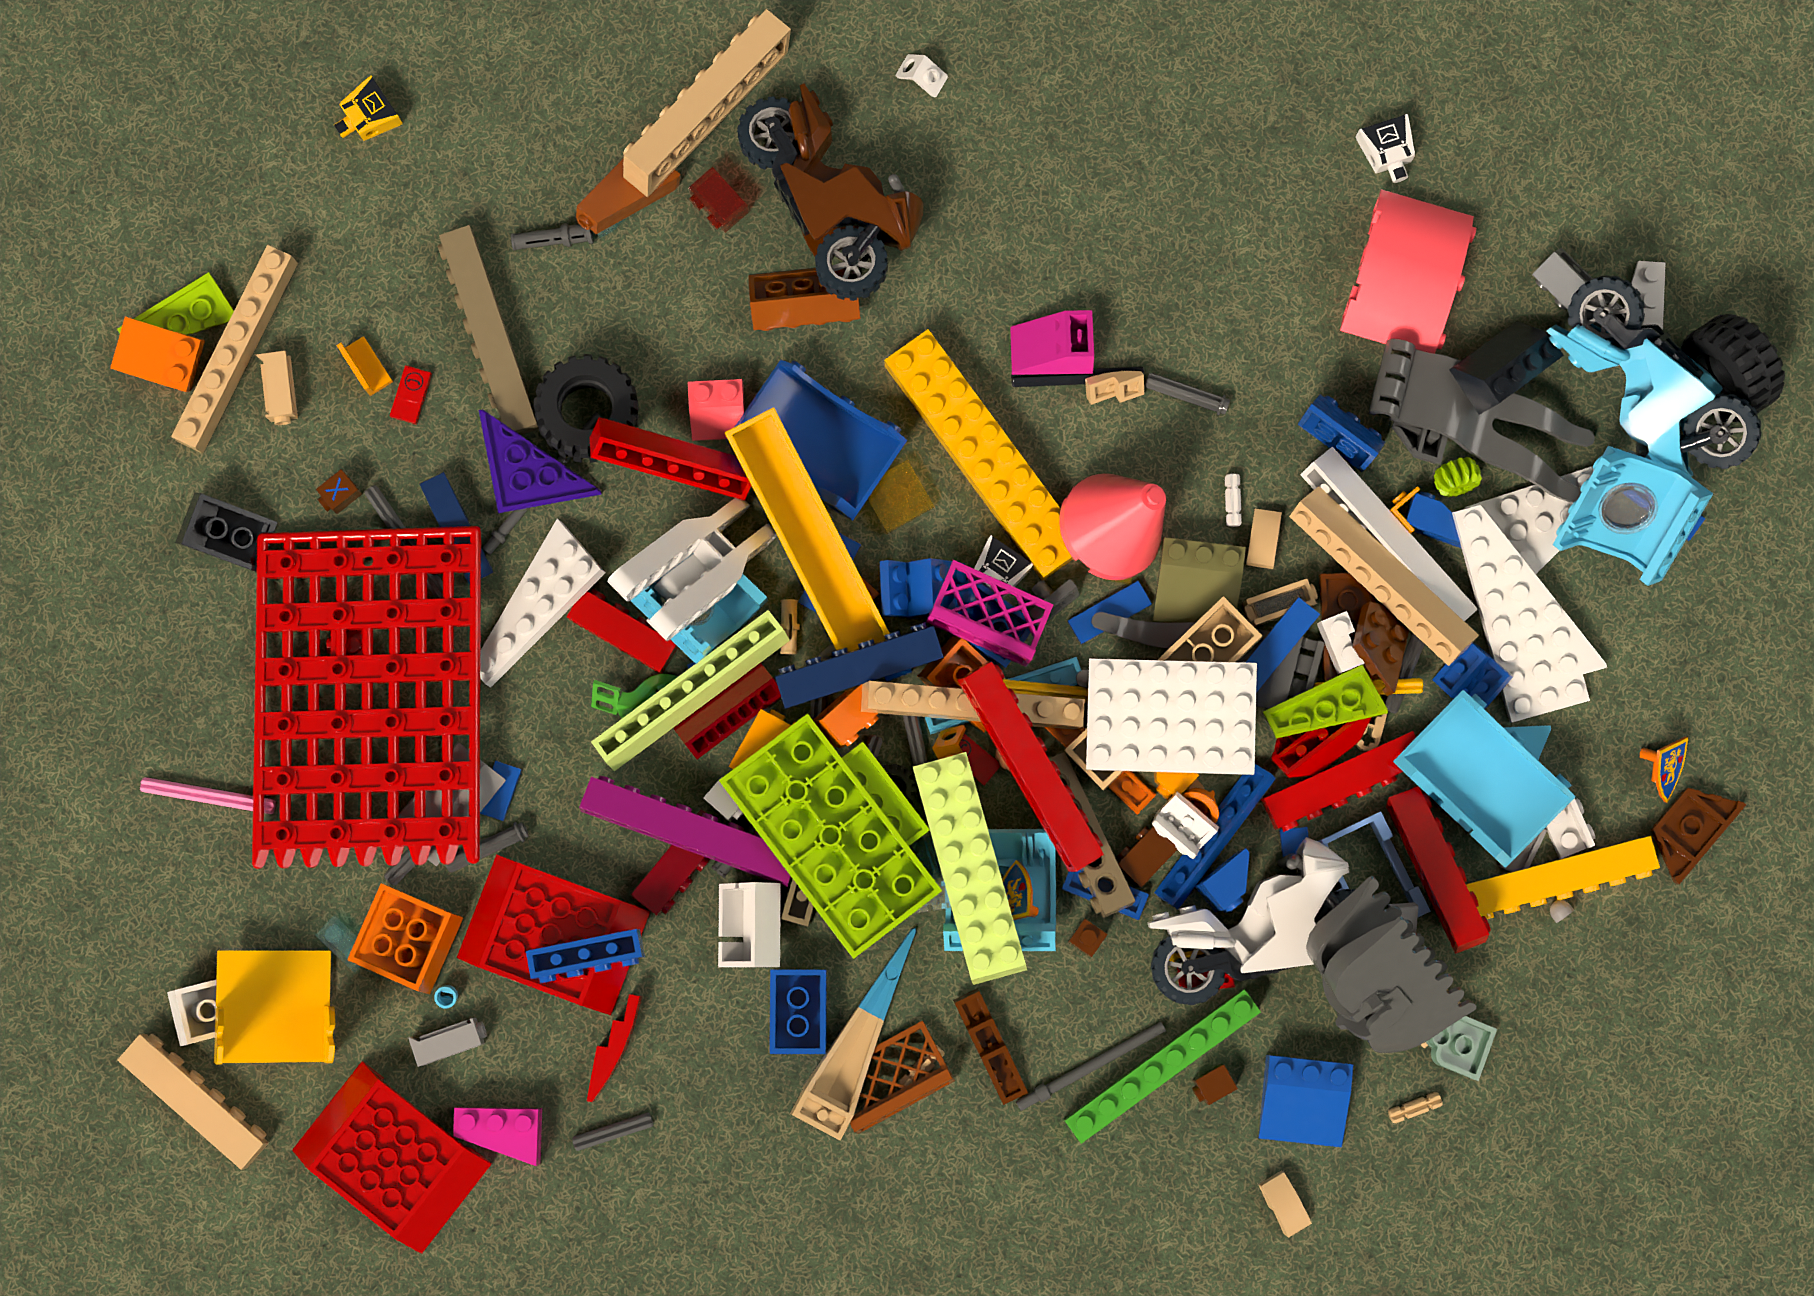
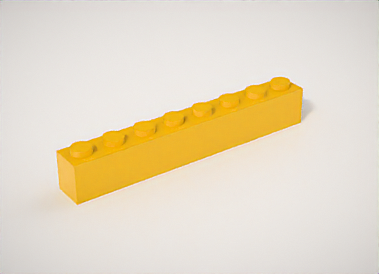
M1651 836L1476 881L1466 884L1469 892L1473 891L1477 897L1479 904L1477 909L1480 916L1490 919L1494 918L1493 912L1503 910L1504 914L1520 911L1519 905L1530 903L1531 907L1547 904L1546 898L1556 896L1557 900L1573 897L1572 891L1583 889L1584 893L1600 890L1599 884L1609 882L1610 886L1626 883L1625 877L1635 875L1636 879L1653 875L1652 870L1658 869L1660 866Z

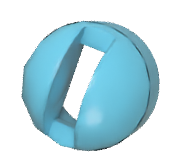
M443 985L435 992L434 999L439 1007L450 1008L456 1003L458 993L453 986ZM441 992L453 994V998L441 996Z

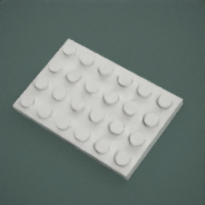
M1089 659L1086 770L1254 775L1257 663Z

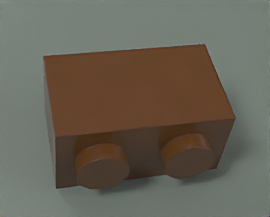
M1145 826L1135 837L1138 840L1135 846L1131 849L1127 845L1116 857L1120 860L1118 865L1121 871L1139 888L1177 851L1175 844L1167 837L1159 835L1154 826L1151 829Z

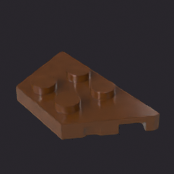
M1368 602L1361 608L1352 647L1359 658L1364 661L1372 676L1378 674L1385 684L1382 691L1386 696H1389L1396 691L1409 628L1398 620L1383 604Z
M1685 788L1650 830L1670 876L1676 885H1679L1744 809L1746 806L1744 802L1722 798V796Z

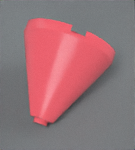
M1096 474L1085 478L1072 488L1068 497L1064 499L1060 510V531L1068 552L1075 561L1079 559L1089 567V573L1103 579L1124 580L1139 574L1154 561L1160 549L1166 505L1165 492L1156 484L1114 474Z

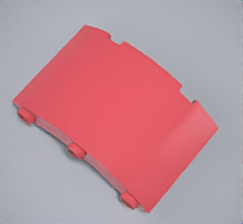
M1381 189L1372 214L1368 232L1370 236L1364 247L1358 268L1359 274L1356 283L1359 286L1353 285L1342 317L1340 331L1386 344V341L1389 339H1401L1414 344L1417 350L1435 354L1436 349L1441 350L1446 338L1443 330L1456 291H1461L1465 276L1461 275L1468 245L1473 242L1477 229L1472 227L1474 216Z

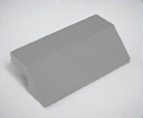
M457 742L453 747V762L469 761V750ZM481 759L480 812L506 781ZM453 790V817L469 816V790ZM426 791V818L442 817V791ZM415 795L400 812L399 818H414ZM431 846L427 860L437 866L440 863L436 847Z

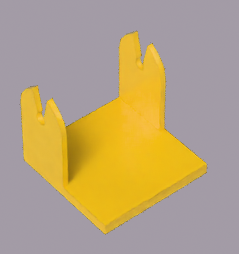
M217 951L214 1063L216 1065H222V1063L275 1062L333 1063L335 1052L333 1039L335 1008L330 1006L331 951Z

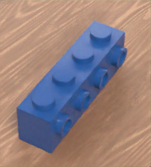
M640 929L526 951L531 979L539 978L540 983L557 980L556 975L567 973V978L584 975L583 969L593 967L595 972L612 969L611 964L622 962L623 967L639 964L638 958L645 957Z

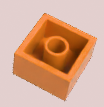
M862 684L847 689L813 719L833 748L838 747L840 749L845 745H851L859 737L858 731H861L863 728L868 729L879 719L878 713L861 712Z

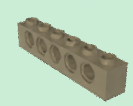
M1063 752L1049 758L1050 761H1054L1061 772V775H1059L1061 781L1072 790L1075 796L1073 801L1076 807L1082 809L1089 820L1087 825L1090 831L1096 833L1103 844L1101 849L1104 855L1099 857L1100 865L1098 867L1087 865L1078 873L1084 889L1089 887L1093 896L1090 898V902L1095 913H1101L1102 918H1105L1132 906L1135 903L1133 894L1066 753ZM1102 879L1108 880L1112 885V890L1110 892H1102L1098 888V881Z

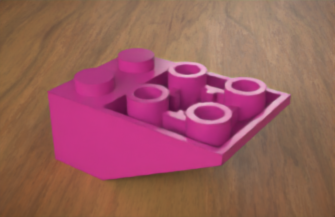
M1092 310L1062 311L1010 327L1012 375L1093 374L1094 340Z

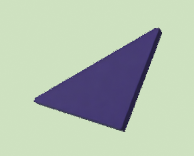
M483 409L478 410L498 513L602 495L601 490Z

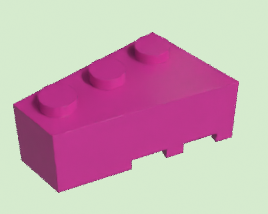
M454 1108V1137L534 1166L540 1165L542 1108Z

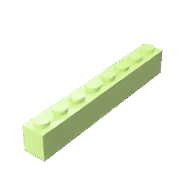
M767 610L705 656L700 662L693 665L591 741V743L615 772L789 642V637L770 611Z

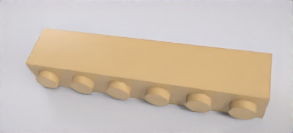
M140 1034L119 1057L118 1061L239 1169L248 1168L269 1144L265 1139L267 1134L259 1126L254 1124L251 1127L244 1121L246 1115L235 1106L232 1108L227 1106L223 1102L225 1097L215 1088L209 1090L203 1084L205 1079L194 1070L189 1072L182 1066L184 1060L174 1052L170 1054L162 1048L164 1043L154 1034L149 1036L147 1034Z

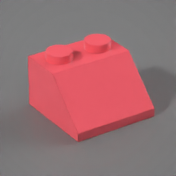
M742 379L688 382L692 441L727 439L725 432L734 428L745 412Z

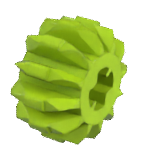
M1470 457L1458 458L1454 461L1450 460L1449 463L1442 464L1440 468L1436 469L1434 483L1440 494L1445 497L1465 495L1466 492L1473 491L1475 487L1480 485L1482 480L1479 466L1476 465L1475 460Z

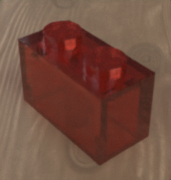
M713 167L688 187L691 195L689 200L696 209L700 211L703 208L708 213L707 220L716 230L721 228L726 233L749 213L748 205Z

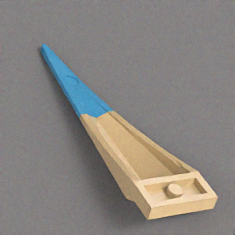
M915 928L911 929L813 1071L803 1086V1090L790 1113L840 1141L854 1116L887 1010L916 933Z

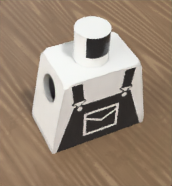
M1405 114L1359 129L1356 135L1357 142L1375 173L1389 170L1393 183L1407 179L1408 175L1404 165L1411 163L1415 157L1408 115Z
M991 535L974 569L1015 587L1031 571L1033 564ZM984 582V583H981V584H983L984 586H986L988 589H990L991 591H993L991 585H989V584H987V583H985V582Z

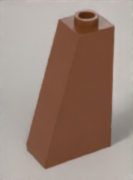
M623 158L577 205V221L584 229H590L595 234H598L676 190L680 183L681 174L674 170L649 197H646L623 177Z

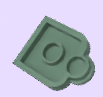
M1465 1016L1426 1041V1044L1431 1047V1058L1435 1064L1472 1080L1479 1081L1497 1029Z

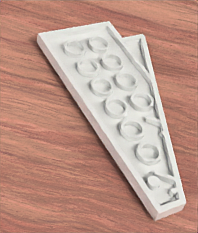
M1481 505L1452 512L1491 657L1513 676L1501 691L1509 722H1516L1590 701L1583 674L1607 668L1604 660Z

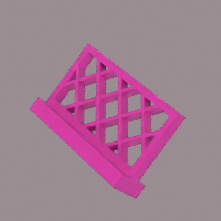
M953 560L926 623L1026 667L1034 656L1035 648L1053 604ZM955 569L966 574L969 581L968 584L956 587L952 578ZM985 582L991 585L994 594L981 598L976 585ZM950 584V586H951L952 589L946 591L947 588H948V585ZM971 587L977 601L964 605L959 591ZM954 593L959 605L958 608L950 610L940 605L943 597ZM1007 594L1016 596L1019 606L1007 610L1001 596ZM997 599L1002 612L989 616L984 603ZM979 605L984 619L978 621L970 619L966 609ZM1036 605L1045 610L1042 618L1032 621L1026 608ZM1022 610L1027 623L1014 628L1009 614ZM1004 616L1009 630L999 632L994 629L991 620ZM1039 623L1037 630H1035L1034 625ZM1029 627L1033 636L1031 644L1028 645L1021 642L1016 632Z

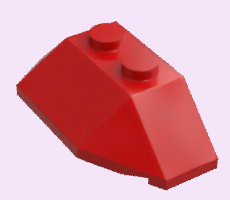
M1372 717L1277 738L1272 760L1289 778L1317 775L1361 740Z

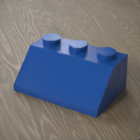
M1246 848L1236 852L1195 886L1215 912L1223 911L1225 913L1226 911H1232L1243 902L1241 896L1246 893L1249 851Z

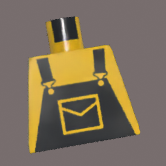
M369 76L341 101L339 105L346 114V117L335 123L334 126L342 138L357 130L363 141L403 123L373 77Z

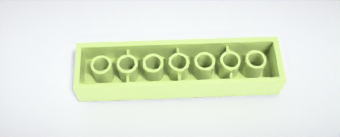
M964 752L914 766V774L973 985L1027 970L967 753Z

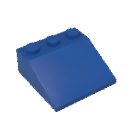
M1320 394L1310 405L1298 425L1327 447H1333L1343 459L1363 472L1375 459L1386 442L1381 439V434L1372 428L1367 429L1361 425L1360 419L1351 412L1345 413L1338 408L1339 404L1329 396L1323 397Z
M1266 1055L1258 1138L1342 1147L1351 1095L1353 1064Z

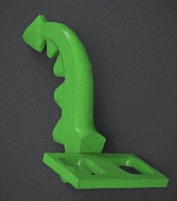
M672 674L650 676L631 693L622 692L621 695V688L594 680L591 707L615 715L619 714L622 719L656 694V690L660 691L678 676ZM598 687L611 690L614 692V695L601 692L598 690ZM597 700L611 704L613 709L599 705Z

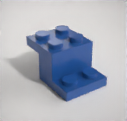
M933 558L912 562L880 561L882 616L906 619L928 618L952 561ZM955 569L952 578L956 587L964 585L967 576L965 573ZM950 584L948 585V588H947L946 591L952 589L951 586H950ZM954 593L943 597L940 605L948 608L955 598Z

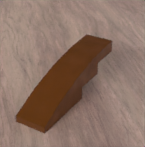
M977 988L954 999L955 1006L1002 1104L1005 1105L1027 1094L1028 1091L979 989Z

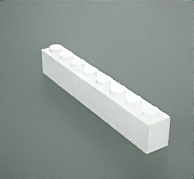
M1333 447L1300 474L1314 490L1320 486L1463 621L1468 619L1477 610L1470 599Z

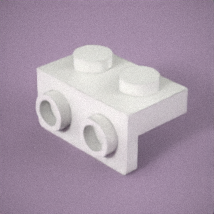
M1178 791L1156 812L1152 821V825L1159 835L1167 837L1175 844L1180 853L1188 855L1192 859L1197 856L1199 849L1219 828Z

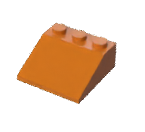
M381 883L347 960L418 992L431 994L463 917Z

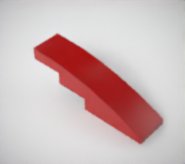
M629 994L624 1021L613 1020L608 1047L602 1045L596 1047L587 1096L588 1102H594L617 1068L633 1032L642 996Z

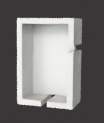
M780 883L719 884V937H743V942H719L718 967H780Z

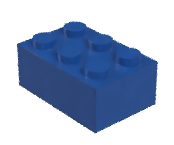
M770 970V1054H826L827 970Z

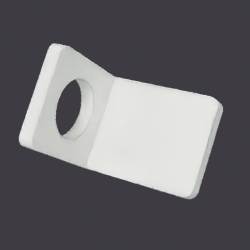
M908 54L896 73L897 78L913 80L932 97H937L948 78L947 74L925 55ZM915 61L914 66L908 72H905L908 65Z

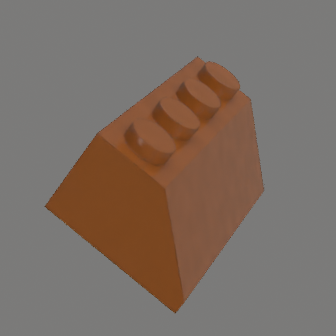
M816 268L748 275L753 330L769 331L780 327L796 328L800 325H823L828 322H851L860 319L858 298L855 301H850V298L842 300L837 298V295L834 293L833 295L829 294L826 291V287L820 284ZM841 269L834 272L838 276L843 277L845 270Z

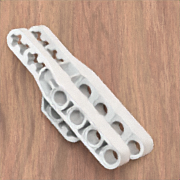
M734 498L710 517L682 520L620 566L609 577L607 582L628 602L661 578L654 589L666 600V603L651 619L648 618L647 622L668 641L734 589L737 581L741 579L745 564L765 549L777 537V534L768 523L735 548L720 532L739 519L750 505L745 500Z

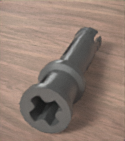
M563 223L561 228L511 233V243L514 251L563 244L566 247L582 242L594 244L593 231L584 229L580 224L569 225L568 223Z

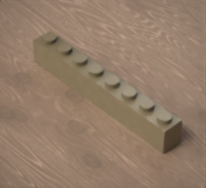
M470 225L439 235L442 244L437 245L442 260L447 259L450 268L446 269V274L450 284L456 285L458 293L454 294L459 310L464 309L467 318L462 319L467 334L472 333L475 343L471 344V348L475 358L481 359L483 368H480L479 371L484 384L489 383L491 393L487 395L492 409H498L500 415L496 419L519 435L538 430L535 412L473 230Z

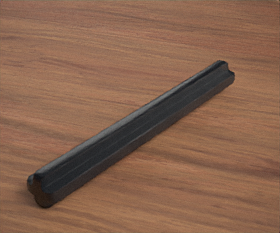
M1142 366L1093 368V374H1011L1012 387L1086 384L1085 379L1092 376L1119 371H1141L1144 375V369Z

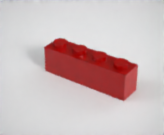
M594 589L591 592L587 591L573 605L567 615L570 621L660 674H663L679 648L671 639L666 641L659 633L652 630V626L647 620L640 616L635 620L627 615L629 613L627 608L618 603H615L614 606L604 601L606 596Z

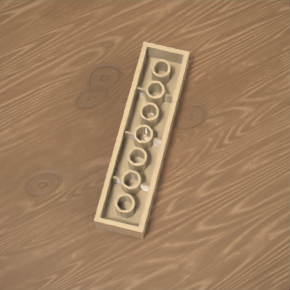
M767 9L760 16L758 14L750 20L748 28L743 33L739 32L734 36L730 43L731 46L725 52L721 50L713 59V64L708 69L704 68L698 73L694 84L690 88L688 86L683 88L677 97L678 100L672 106L667 105L660 113V118L654 124L650 123L645 127L641 134L642 137L636 143L632 141L623 152V177L646 197H649L787 54L791 29Z
M1223 596L1158 660L1237 662L1262 638V635ZM1087 729L1064 750L1103 791L1124 772L1086 770Z

